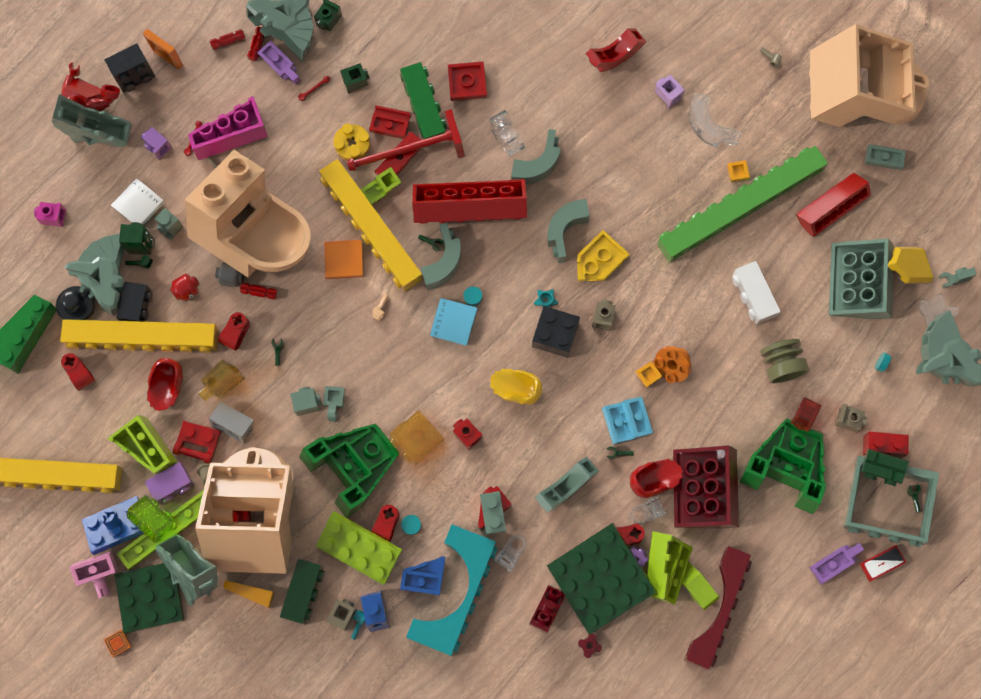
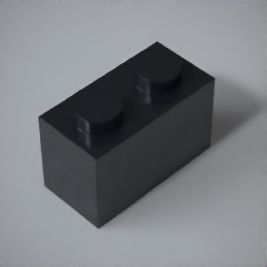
M125 281L116 318L119 321H146L148 318V303L152 301L153 297L151 289L145 284Z

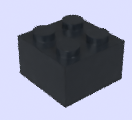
M138 43L104 59L123 93L132 91L136 86L147 83L156 77Z
M543 306L532 340V347L568 358L579 326L580 317Z

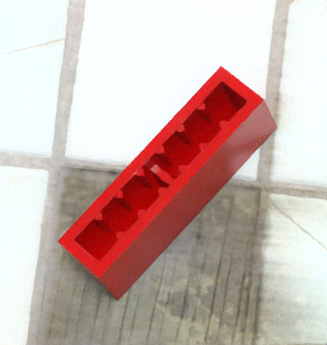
M853 172L796 214L798 221L807 233L815 237L871 196L869 182Z

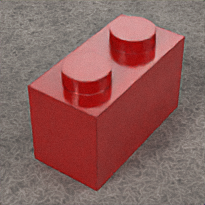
M869 431L863 436V455L866 454L867 449L897 458H904L909 454V435Z

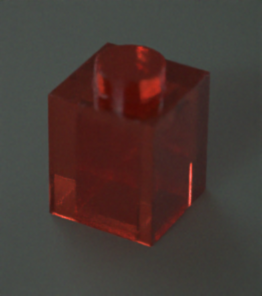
M803 397L790 423L795 425L796 428L808 432L814 424L822 405Z

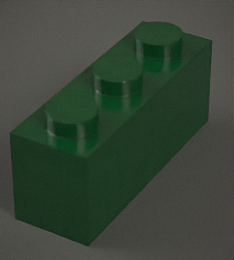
M302 559L297 560L280 618L306 625V621H310L313 613L311 605L312 602H316L319 590L316 589L318 583L323 581L325 574L323 566Z

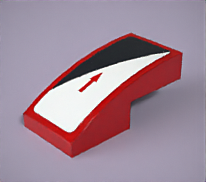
M894 545L859 565L870 582L907 562L898 546Z

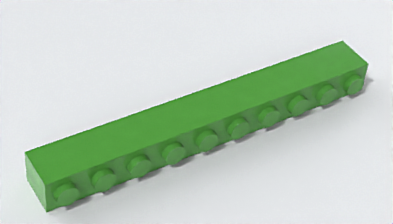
M816 146L810 149L807 147L797 157L794 158L792 156L785 160L782 166H775L770 169L767 175H760L750 185L745 184L741 186L735 194L732 195L730 193L726 195L720 203H713L703 213L698 212L694 214L688 222L685 223L683 221L679 223L673 231L662 233L659 236L657 245L670 263L824 171L828 162Z

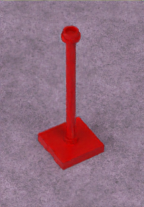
M452 109L445 111L449 127L446 133L357 160H353L352 157L350 160H347L349 170L357 171L356 167L447 140L449 142L453 141L458 158L465 157Z

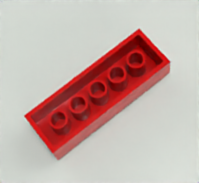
M525 179L413 184L412 208L414 223L426 224L428 222L445 223L447 221L464 222L469 220L483 221L512 218L518 220L527 218Z

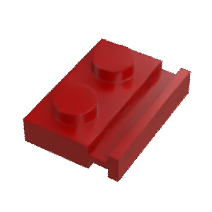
M375 105L369 131L404 139L408 131L411 112Z

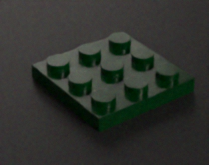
M164 563L115 574L124 634L185 621L179 584L173 585L171 573Z

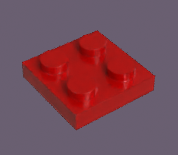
M484 61L447 64L451 101L487 98Z

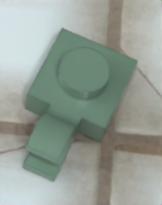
M963 267L956 270L955 275L944 272L938 278H946L948 283H945L942 287L948 288L951 285L971 280L977 273L974 267L970 269Z
M325 386L323 406L328 407V421L336 422L337 408H343L345 388Z

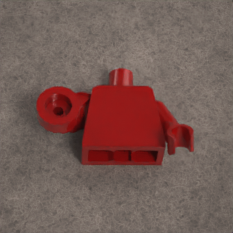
M73 62L69 64L70 74L66 76L62 84V96L97 111L105 110V108L110 107L114 100L119 98L120 89L114 85L106 84L99 88L82 79H75L74 77L79 76L81 73L80 65H78V68L73 69Z

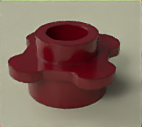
M589 634L586 639H580L578 642V646L582 648L586 658H590L593 653L602 650V646L596 641L595 634Z

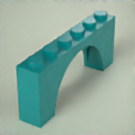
M451 524L444 544L455 550L467 566L469 587L466 597L456 611L440 620L422 621L413 618L406 636L407 639L452 656L453 653L457 654L461 642L458 641L461 634H465L469 624L466 622L468 614L472 615L476 607V604L473 603L476 596H480L484 586L481 584L483 577L487 578L491 566H488L491 558H495L498 548L495 547L496 541Z

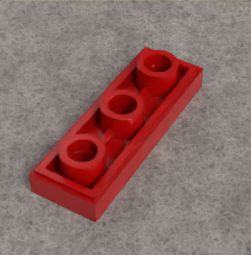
M410 131L397 147L414 143L421 139ZM421 148L386 158L375 170V174L379 175L391 167L395 174L398 175Z

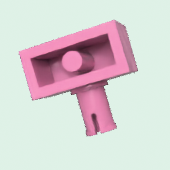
M111 550L74 563L70 566V570L76 586L91 581L94 583L97 597L102 598L111 594L105 577L115 573L118 570V566Z

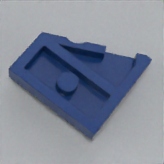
M441 556L417 566L403 569L400 590L440 596L446 557Z

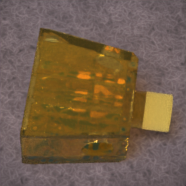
M221 360L202 378L201 382L205 387L198 394L204 401H207L212 396L221 398L241 383L245 377L234 364Z

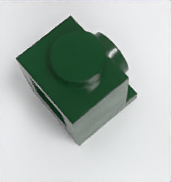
M323 0V4L314 15L315 24L320 29H326L331 32L342 16L341 8L329 0Z
M361 63L340 70L348 94L352 93L351 91L368 85L367 80L370 77L367 69L362 68Z

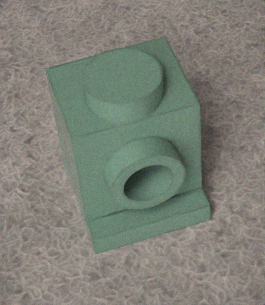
M165 208L155 217L158 223L157 229L170 240L183 228L179 219Z

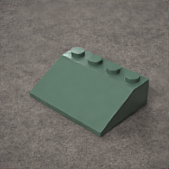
M889 238L832 243L829 297L830 316L863 319L892 318L893 271L888 267V263L892 260L894 245Z

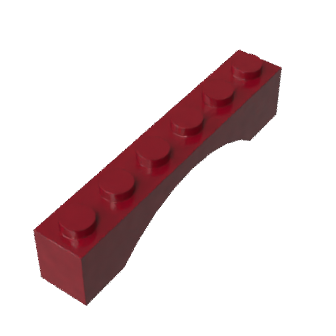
M730 546L725 548L719 564L723 581V600L720 611L708 630L690 642L684 661L705 670H709L710 666L714 667L718 657L715 655L717 647L721 648L725 638L722 636L724 628L728 629L731 622V617H729L731 609L735 610L738 603V598H736L738 590L742 591L745 584L743 579L744 573L749 572L752 564L750 554Z

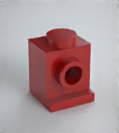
M468 418L464 421L460 419L453 425L455 428L453 434L468 451L483 438V434L479 432ZM465 428L470 430L469 434H463L462 431Z

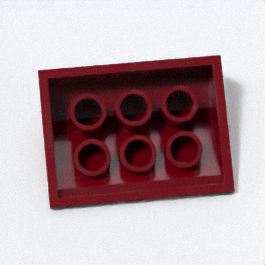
M726 445L673 450V460L681 466L683 471L681 473L683 477L679 480V484L674 487V528H739L737 449Z

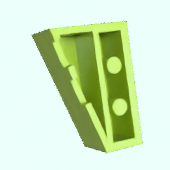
M137 415L107 438L154 474H159L178 463L147 417Z
M652 531L647 576L657 592L650 597L675 605L693 547L672 535Z

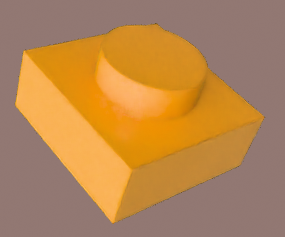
M746 160L727 164L730 183L749 180L750 176Z
M651 361L635 371L636 376L645 388H648L662 378V375Z

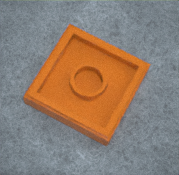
M149 29L143 32L147 43L154 53L177 69L183 66L174 47Z
M362 239L324 242L326 279L364 277Z

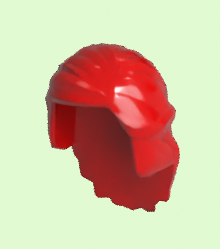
M162 358L157 360L151 368L148 376L147 401L150 402V407H153L154 410H166L168 407L173 406L177 400L183 381V368L179 362L170 358Z
M669 458L648 462L643 466H638L631 473L630 488L635 495L641 498L654 497L673 489L679 484V480L683 477L681 474L683 471L675 460L671 461Z

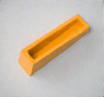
M227 580L224 581V589L271 609L274 592Z

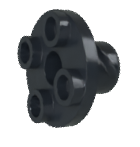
M72 286L63 290L56 300L58 315L63 320H86L94 313L95 302L94 299H89V291L81 294L79 291L80 286Z

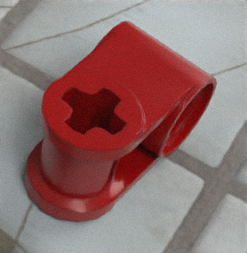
M240 312L233 313L225 328L221 331L218 343L237 351L250 327L248 318Z
M68 353L62 357L61 365L78 391L95 381L93 375L75 354Z
M393 505L382 507L371 532L391 542L400 516L398 509ZM392 510L394 517H389L388 519L385 513Z
M638 524L617 527L628 546L639 544L644 538V529ZM633 530H636L637 533L640 532L638 539L630 536Z

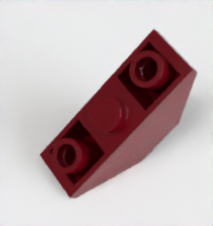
M548 585L529 626L548 634L565 598L564 593Z

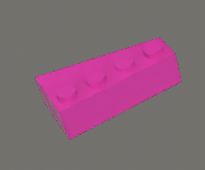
M253 96L248 98L246 103L233 107L234 110L229 113L221 114L214 122H208L188 134L192 149L198 160L268 137Z

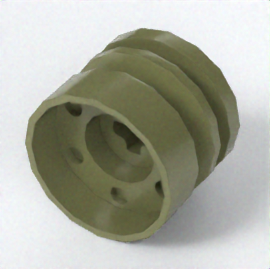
M799 339L781 340L760 351L761 356L766 357L763 363L773 364V366L766 370L771 384L793 380L810 371L805 358H796L804 352L802 348H798L801 345Z

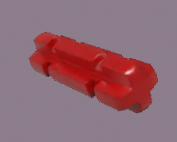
M259 26L255 29V35L250 45L251 50L247 54L248 59L251 61H257L258 52L261 50L264 40L262 38L265 37L260 32L262 27Z
M239 29L235 33L231 32L219 36V39H211L210 44L212 49L216 50L220 46L224 47L233 44L236 40H244L245 35L243 30Z
M241 283L240 292L242 294L248 295L250 293L252 296L268 297V299L273 300L277 297V290L274 288L267 289L264 286L253 284L250 286L248 283Z

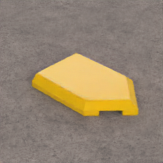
M602 230L577 255L578 281H605L630 254L609 234Z
M894 248L892 252L893 257L889 261L888 267L892 271L895 270L905 284L932 282L933 274L923 248Z

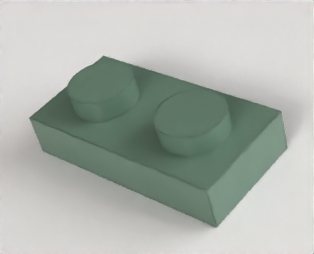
M868 144L865 164L902 170L904 168L906 150Z
M500 491L480 494L486 535L506 532Z

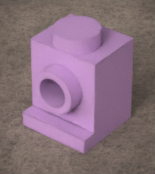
M671 75L661 78L656 83L655 93L667 104L668 108L683 98L685 90Z

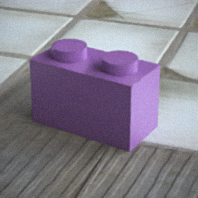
M180 462L145 481L155 502L160 505L172 502L174 500L173 497L178 494H186L195 485L185 466Z

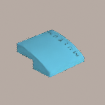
M441 298L430 336L467 346L478 307Z
M642 397L624 400L621 403L607 405L602 408L613 445L653 434Z

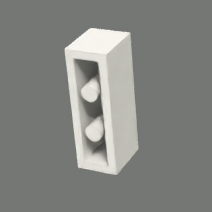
M754 261L735 269L732 281L741 292L740 298L749 309L748 315L750 319L754 320L755 324L758 325L777 317L780 309L757 262Z

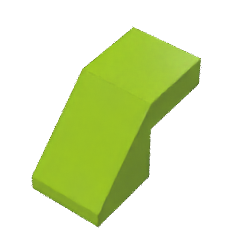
M390 167L360 190L370 204L373 205L402 182Z
M688 562L682 585L688 590L692 599L705 611L720 597L703 575Z

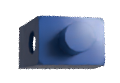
M383 591L363 594L361 602L368 630L374 632L390 628Z

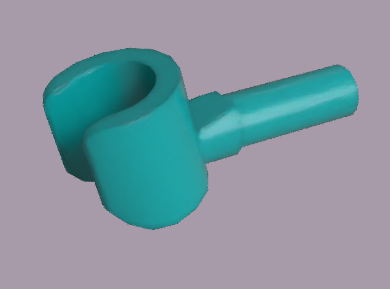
M361 610L357 611L353 616V619L357 621L351 636L353 640L356 639L361 625L365 622L364 612Z

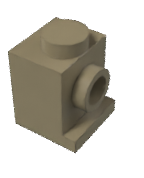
M605 299L601 302L597 301L592 327L607 331L611 330L616 305H612V301ZM601 311H606L608 314L603 315Z
M844 403L839 407L834 425L856 433L861 428L864 429L868 419L864 417L866 411L847 406L848 404ZM851 415L855 416L857 419L855 421L852 420Z
M345 598L343 601L337 599L326 622L347 631L357 610L353 608L354 603ZM343 610L347 612L345 618L340 617V612Z

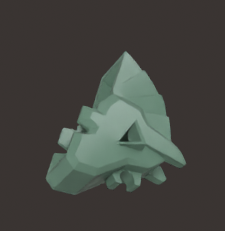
M309 0L247 1L246 17L255 26H263L260 32L265 37L272 35L275 39L284 41L303 63L313 39V23L309 13Z
M60 94L58 95L51 122L55 128L70 136L74 143L85 141L88 145L102 143L115 147L127 146L132 129L130 121L114 117L106 111L87 108Z
M120 233L93 241L83 251L78 261H72L65 265V269L69 270L68 274L78 277L82 284L79 290L80 293L84 294L85 291H89V299L92 300L96 297L103 311L113 316L117 314L120 303L119 296L124 286V278L121 277L119 270L125 250L119 243Z
M950 310L940 313L930 322L922 336V362L918 365L916 374L929 372L941 378L943 384H949V378H952L954 384L962 383L968 387L981 385V364L977 362L981 359L979 348L971 349L970 345L961 338Z
M176 534L157 544L156 552L159 558L170 571L173 585L176 583L180 585L188 605L193 606L195 600L204 595L210 596L211 591L218 587L217 566L202 558L195 550L193 544L184 537Z

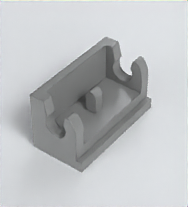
M222 402L219 403L209 417L212 427L244 444L253 429V419Z

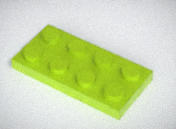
M335 511L331 513L315 546L382 585L386 584L403 550Z

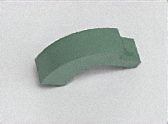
M548 130L546 148L539 158L531 161L514 159L511 180L525 179V185L533 184L545 179L553 172L558 164L561 148H558L559 137H555L556 130Z
M586 199L576 200L564 205L554 214L550 221L547 245L548 247L553 246L554 258L557 257L558 263L566 262L563 235L566 230L577 224L589 223L590 216Z
M447 223L439 225L445 245L444 255L438 262L421 267L427 290L440 287L448 282L460 265L459 238L455 239L452 228L448 229Z
M585 457L577 462L558 481L541 491L535 498L547 512L553 511L585 486L599 470L588 457Z

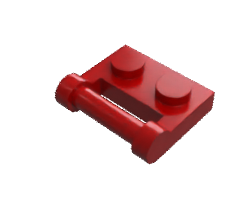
M183 421L172 453L178 456L181 454L204 460V463L210 464L222 432ZM186 442L208 448V451L204 453L185 448L183 445Z

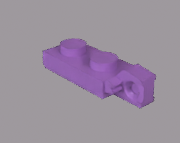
M269 41L258 52L259 56L282 79L286 81L289 78L295 85L301 81L295 73L297 71L296 66L272 41Z
M860 543L852 548L847 544L809 568L821 585L853 565L858 560L855 555L864 549Z

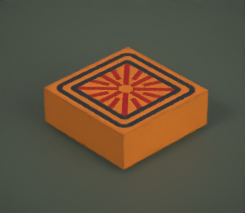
M122 629L103 639L113 658L132 647Z

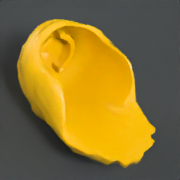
M502 368L491 375L490 387L493 389L494 394L506 401L517 402L520 405H532L541 397L542 382L534 374L524 370Z

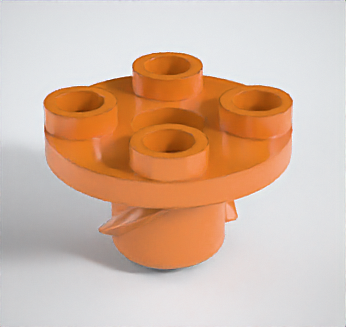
M665 346L657 352L653 360L654 366L669 383L685 380L692 370L690 356L683 348Z

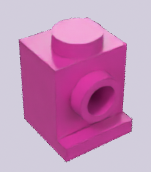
M40 202L39 207H35L34 216L40 224L63 227L66 209L61 203Z

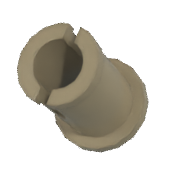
M208 463L200 464L197 469V473L201 476L204 486L210 465Z

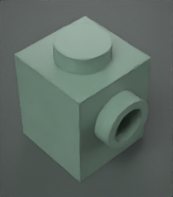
M303 387L299 389V392L290 393L293 409L297 416L320 411L319 405L322 404L320 394L316 393L313 388Z

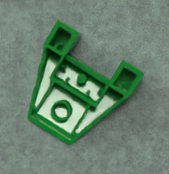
M786 418L761 447L752 454L739 482L758 490L765 476L799 490L794 507L814 514L821 504L826 489V482H824L825 466L823 465V434Z
M375 423L353 429L350 432H341L331 437L318 438L302 449L299 458L310 472L325 463L330 466L347 488L338 494L335 501L337 507L347 518L362 508L399 455V452Z

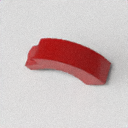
M627 28L610 45L600 49L590 48L585 54L588 56L591 65L597 67L600 72H605L632 57L643 47L646 41L637 29Z

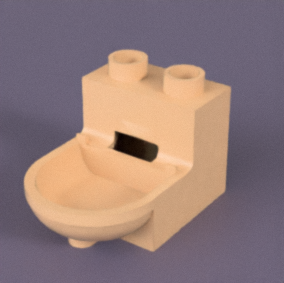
M855 24L810 51L811 119L841 127L859 117L868 116L891 124L901 125L915 119L925 105L929 79L914 62L913 43ZM860 68L868 69V94L860 92V81H862Z
M233 150L185 199L188 238L248 278L256 269L265 272L287 270L299 263L308 252L311 234L305 218L294 208L270 194L265 189V169L236 150ZM249 203L255 211L239 228H236L232 224V219Z
M251 447L234 453L223 463H210L197 519L196 532L203 558L217 566L218 572L287 574L292 544L289 511L294 478L290 465L280 455L268 449ZM233 511H263L264 523L233 522Z

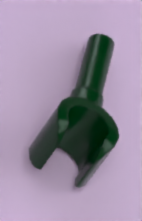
M422 235L418 237V239L432 245V249L436 252L440 251V248L436 247L435 243L444 244L443 240L439 238L432 240Z
M143 255L141 261H125V265H137L149 269L153 259Z
M273 338L271 343L275 350V366H280L281 350L284 349V343L281 338V343L275 345V339Z
M612 446L607 448L608 451H615L613 456H607L610 460L615 459L617 456H634V451H619Z
M916 484L917 492H913L909 485L907 493L914 501L916 513L921 512L918 500L921 487L919 484Z

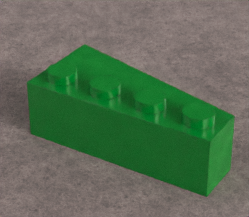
M418 62L400 68V78L402 82H405V92L410 97L413 113L416 114V122L424 140L444 134L447 125L445 119L440 118L439 112H441L439 102L433 98L435 90L432 83H428L427 77H429L427 67H423L422 63Z
M34 294L0 329L1 366L19 374L56 313V307L51 302Z

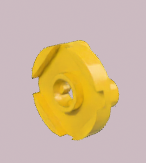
M347 123L336 132L333 145L339 157L344 160H350L353 157L354 160L365 157L369 152L370 138L368 132L363 127ZM355 139L356 145L348 146V141Z

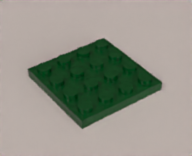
M614 523L603 528L547 565L588 634H592L657 592Z

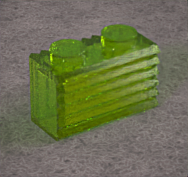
M144 495V497L128 508L127 519L135 524L154 543L173 527L174 520L171 513L168 511L164 512L159 507L158 502L153 498L150 499L147 495Z

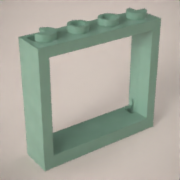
M858 456L855 461L843 528L848 529V532L860 534V532L868 533V536L872 538L887 537L889 541L895 543L906 541L913 547H921V545L927 544L939 473L907 466L904 478L928 483L919 536L909 535L852 522L860 471L864 461V457Z

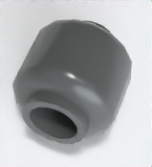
M225 262L216 268L215 277L222 286L238 287L244 281L245 275Z

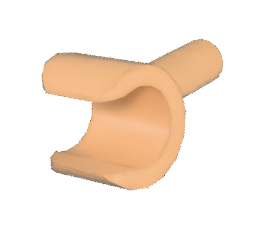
M386 294L383 296L380 304L373 309L372 316L377 321H380L385 315V312L381 309L389 297Z

